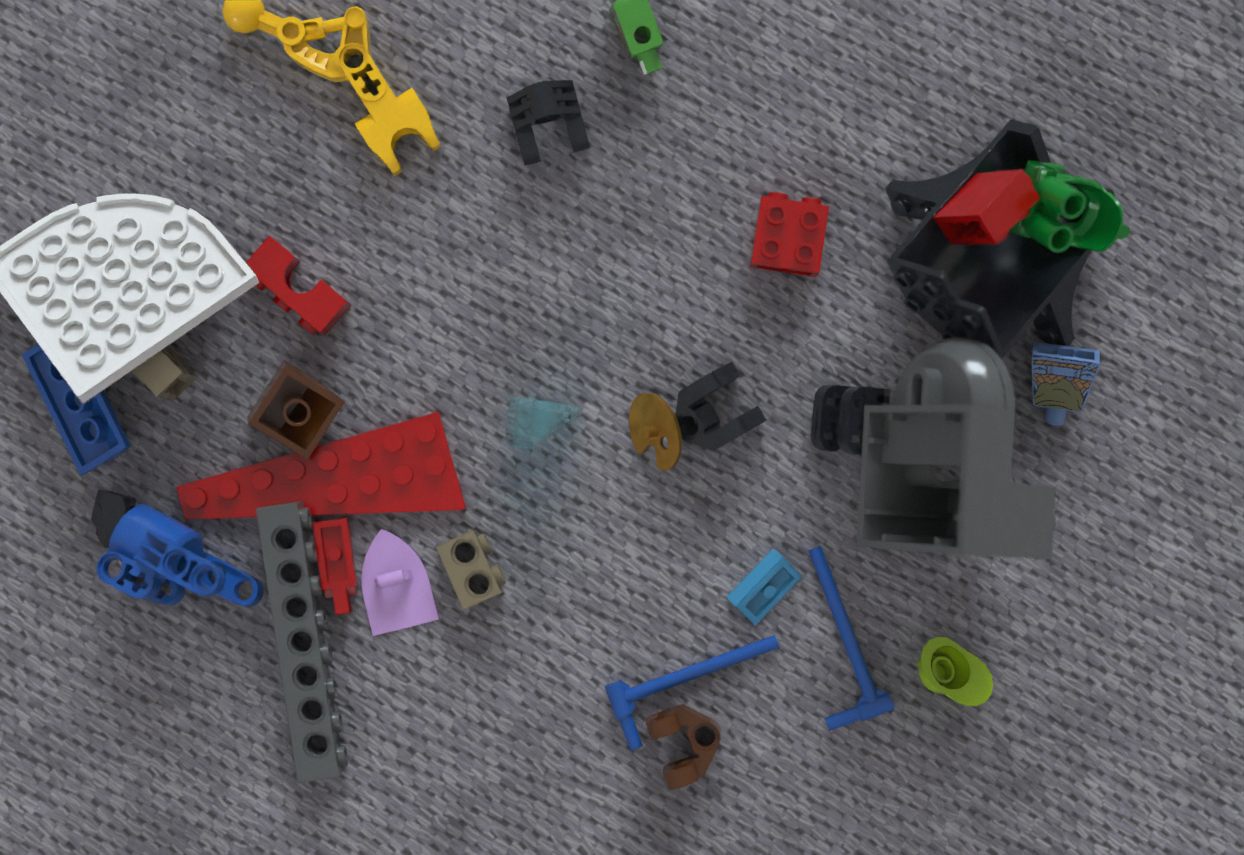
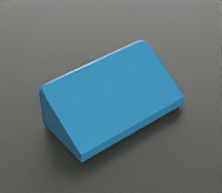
M772 549L726 598L756 626L802 576L783 556Z

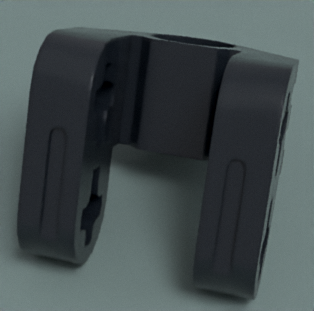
M573 80L537 82L507 97L525 166L541 162L532 129L533 125H540L564 118L573 152L590 149Z
M733 362L708 373L679 391L675 416L679 423L683 440L715 451L767 421L761 409L757 406L727 424L720 426L718 415L710 402L705 401L704 398L741 377Z
M823 385L815 393L811 426V441L813 445L822 451L833 452L841 448L845 453L862 455L865 405H890L891 390L840 385ZM828 398L835 399V406L827 405ZM825 432L833 433V439H824ZM852 435H859L860 441L852 442Z

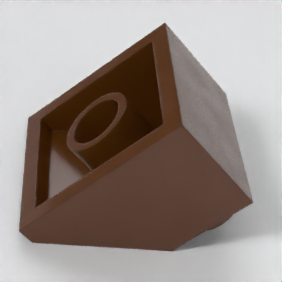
M283 360L248 414V424L308 459L345 401L314 377L288 361Z

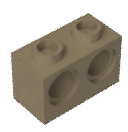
M165 347L132 370L157 397L173 401L198 378L169 347Z
M472 530L436 546L463 610L503 592L501 585L505 584L506 581L499 565L492 567L487 555L492 552V549L484 533L478 535L477 530ZM463 542L470 543L475 549V556L470 562H464L458 557L457 549ZM475 574H483L487 577L489 588L485 593H477L472 589L471 580Z

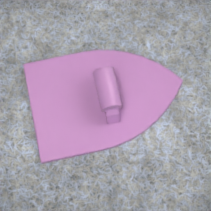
M381 529L369 546L361 575L362 593L372 635L376 636L439 620L430 580L422 561L402 539Z

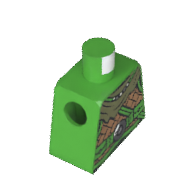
M618 0L613 2L609 11L628 59L631 60L637 57L644 75L662 69L663 66L656 50L661 48L664 43L649 0ZM643 32L647 42L644 44L638 43L634 33Z

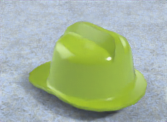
M937 636L928 640L923 646L921 656L916 665L919 669L920 679L927 689L934 693L945 694L965 706H978L988 700L993 689L992 675L987 666L978 657L947 637Z

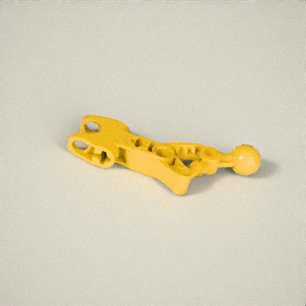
M262 0L224 1L222 9L223 20L233 31L250 33L258 29L279 38L288 56L306 70L332 82L347 81L352 84L370 113L354 124L372 152L387 165L394 176L403 172L394 152L395 144L401 136L409 133L417 134L426 141L434 152L442 147L435 135L430 116L413 88L396 97L372 60L369 21L361 8L350 7L346 10L344 17L323 21L322 17L301 21L296 17L288 16L281 18L265 11ZM343 30L340 46L335 53H325L308 45L309 41L327 38V33ZM353 55L363 56V62L357 68L347 67V62ZM367 76H369L379 92L375 96L369 92L368 87L363 81Z

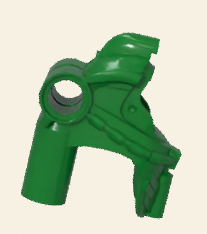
M1036 161L1027 162L1024 172L1031 178L1033 187L1040 196V199L1030 208L1031 212L1029 215L1018 221L1009 232L1022 237L1033 238L1056 253L1065 251L1069 246L1095 252H1104L1114 244L1117 238L1124 239L1129 235L1130 228L1123 224L1122 206L1101 184H1097V182L1090 179H1084L1083 177L1063 174L1064 166ZM1068 184L1074 185L1078 190H1076ZM1085 209L1082 218L1078 222L1064 224L1059 221L1060 215L1067 219H1074L1081 215Z

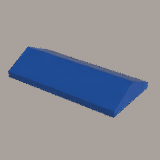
M39 344L22 354L80 476L120 457L131 447L104 390L83 404Z

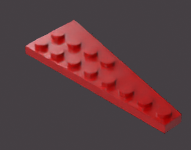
M440 412L317 446L308 459L298 453H292L176 487L185 519L257 517L256 508L303 501L304 508L308 507L311 515L466 509Z

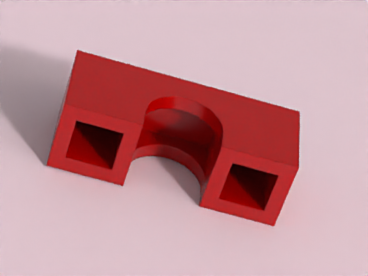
M269 235L246 261V264L255 273L260 282L255 286L261 291L266 287L276 295L272 301L285 312L289 313L293 309L302 317L298 323L312 335L319 331L326 336L351 307V304L323 280H320L309 292H294L290 284V277L301 261Z

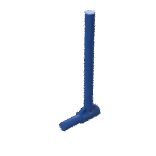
M819 546L809 550V554L863 693L855 707L824 718L829 731L858 720L863 722L892 711L895 708L888 692L875 689L822 547Z
M775 635L631 688L629 684L622 680L604 686L615 718L620 721L630 751L643 746L632 717L636 700L778 649L779 645Z

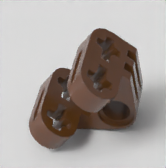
M684 704L647 717L645 723L651 740L676 733L682 726L688 725L687 734L693 752L697 754L668 763L663 768V775L669 790L678 789L696 782L698 776L706 773L719 745L721 732L718 723ZM707 726L713 729L715 733L714 739L708 743L700 742L695 735L698 728Z

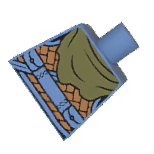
M1033 342V405L1046 408L1044 418L1046 423L1056 426L1065 424L1067 411H1083L1099 369L1100 350Z

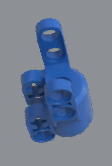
M138 504L120 519L110 538L107 553L100 557L96 566L98 577L103 582L131 597L141 600H152L155 603L166 606L178 604L184 597L185 588L207 597L218 594L232 603L244 607H253L258 604L264 593L263 585L257 578L204 551L202 537L197 531L147 504ZM119 559L122 563V570L118 576L112 578L108 573L109 564L113 560ZM212 572L215 574V584L211 581ZM133 576L144 578V582L137 584ZM249 581L253 586V593L249 599L242 600L239 597V588L244 582ZM161 583L169 585V588L172 589L170 596L165 595V591L160 589Z

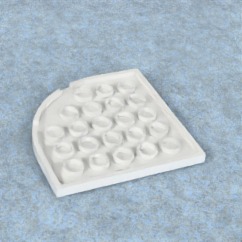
M113 194L97 197V202L82 206L74 203L47 215L0 246L1 294L83 404L260 283L255 273L209 220L191 208L188 210L175 205L173 200L154 195Z

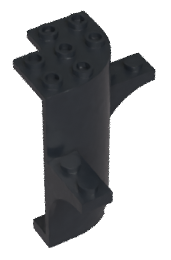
M1010 120L977 157L959 169L943 176L922 181H899L893 179L885 188L895 213L903 217L908 216L922 220L887 260L893 273V280L905 297V306L913 313L919 314L930 326L941 333L944 340L950 338L976 340L989 346L1001 359L1032 322L1039 339L1047 344L1054 343L1069 346L1075 339L1072 328L1074 292L1082 268L1092 252L1091 250L1069 246L1065 251L1056 253L1033 238L1022 237L1009 232L1006 239L995 245H951L933 218L976 173L1025 170L1028 161L1051 163L1039 126ZM1068 184V185H1070L1071 187H1073V188H1075L1076 190H1078L1074 185ZM1105 189L1107 192H1110L1114 196L1112 190ZM1085 209L1081 215L1074 219H1067L1060 215L1059 221L1064 224L1078 222L1082 218Z

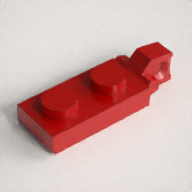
M349 518L313 523L321 589L325 592L326 599L333 598L335 615L352 613L350 595L357 594L356 586H358Z

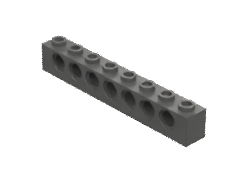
M303 501L256 508L298 783L336 778L344 771L343 766H348V754L346 746H340L338 732L343 731V721L340 711L335 712L333 698L338 697V689L335 677L330 678L328 664H332L333 657L330 644H325L323 630H327V617L325 610H320L318 596H322L320 576H315L313 562L317 561V552L314 541L309 542L307 528L312 527L310 509L308 507L304 508ZM284 529H290L295 533L296 543L293 547H287L281 542L280 537ZM289 563H294L300 567L301 578L299 581H292L287 577L286 567ZM294 597H299L305 601L307 609L304 615H298L293 612L291 601ZM298 632H306L310 635L312 639L310 648L305 649L297 644L296 635ZM303 666H311L315 669L317 673L316 682H307L303 679L301 675ZM315 700L319 702L322 706V715H311L306 708L307 701ZM319 734L324 736L328 743L327 749L319 750L315 748L311 740L312 735Z

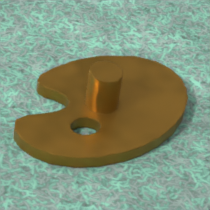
M642 393L633 400L629 412L628 423L633 445L639 454L645 453L652 445L656 451L658 469L661 471L670 470L676 466L682 452V437L679 423L673 410L663 398L654 393ZM664 437L668 440L667 448L663 445Z

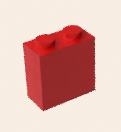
M1024 170L976 173L933 218L951 245H995L1006 239L1009 235L1008 231L1018 221L1029 215L1031 212L1030 208L1040 199V196L1033 187L1031 178L1025 174Z
M769 192L768 196H761L749 267L817 277L820 272L829 206L821 205L822 200L810 197H803L801 202L788 200L787 194Z

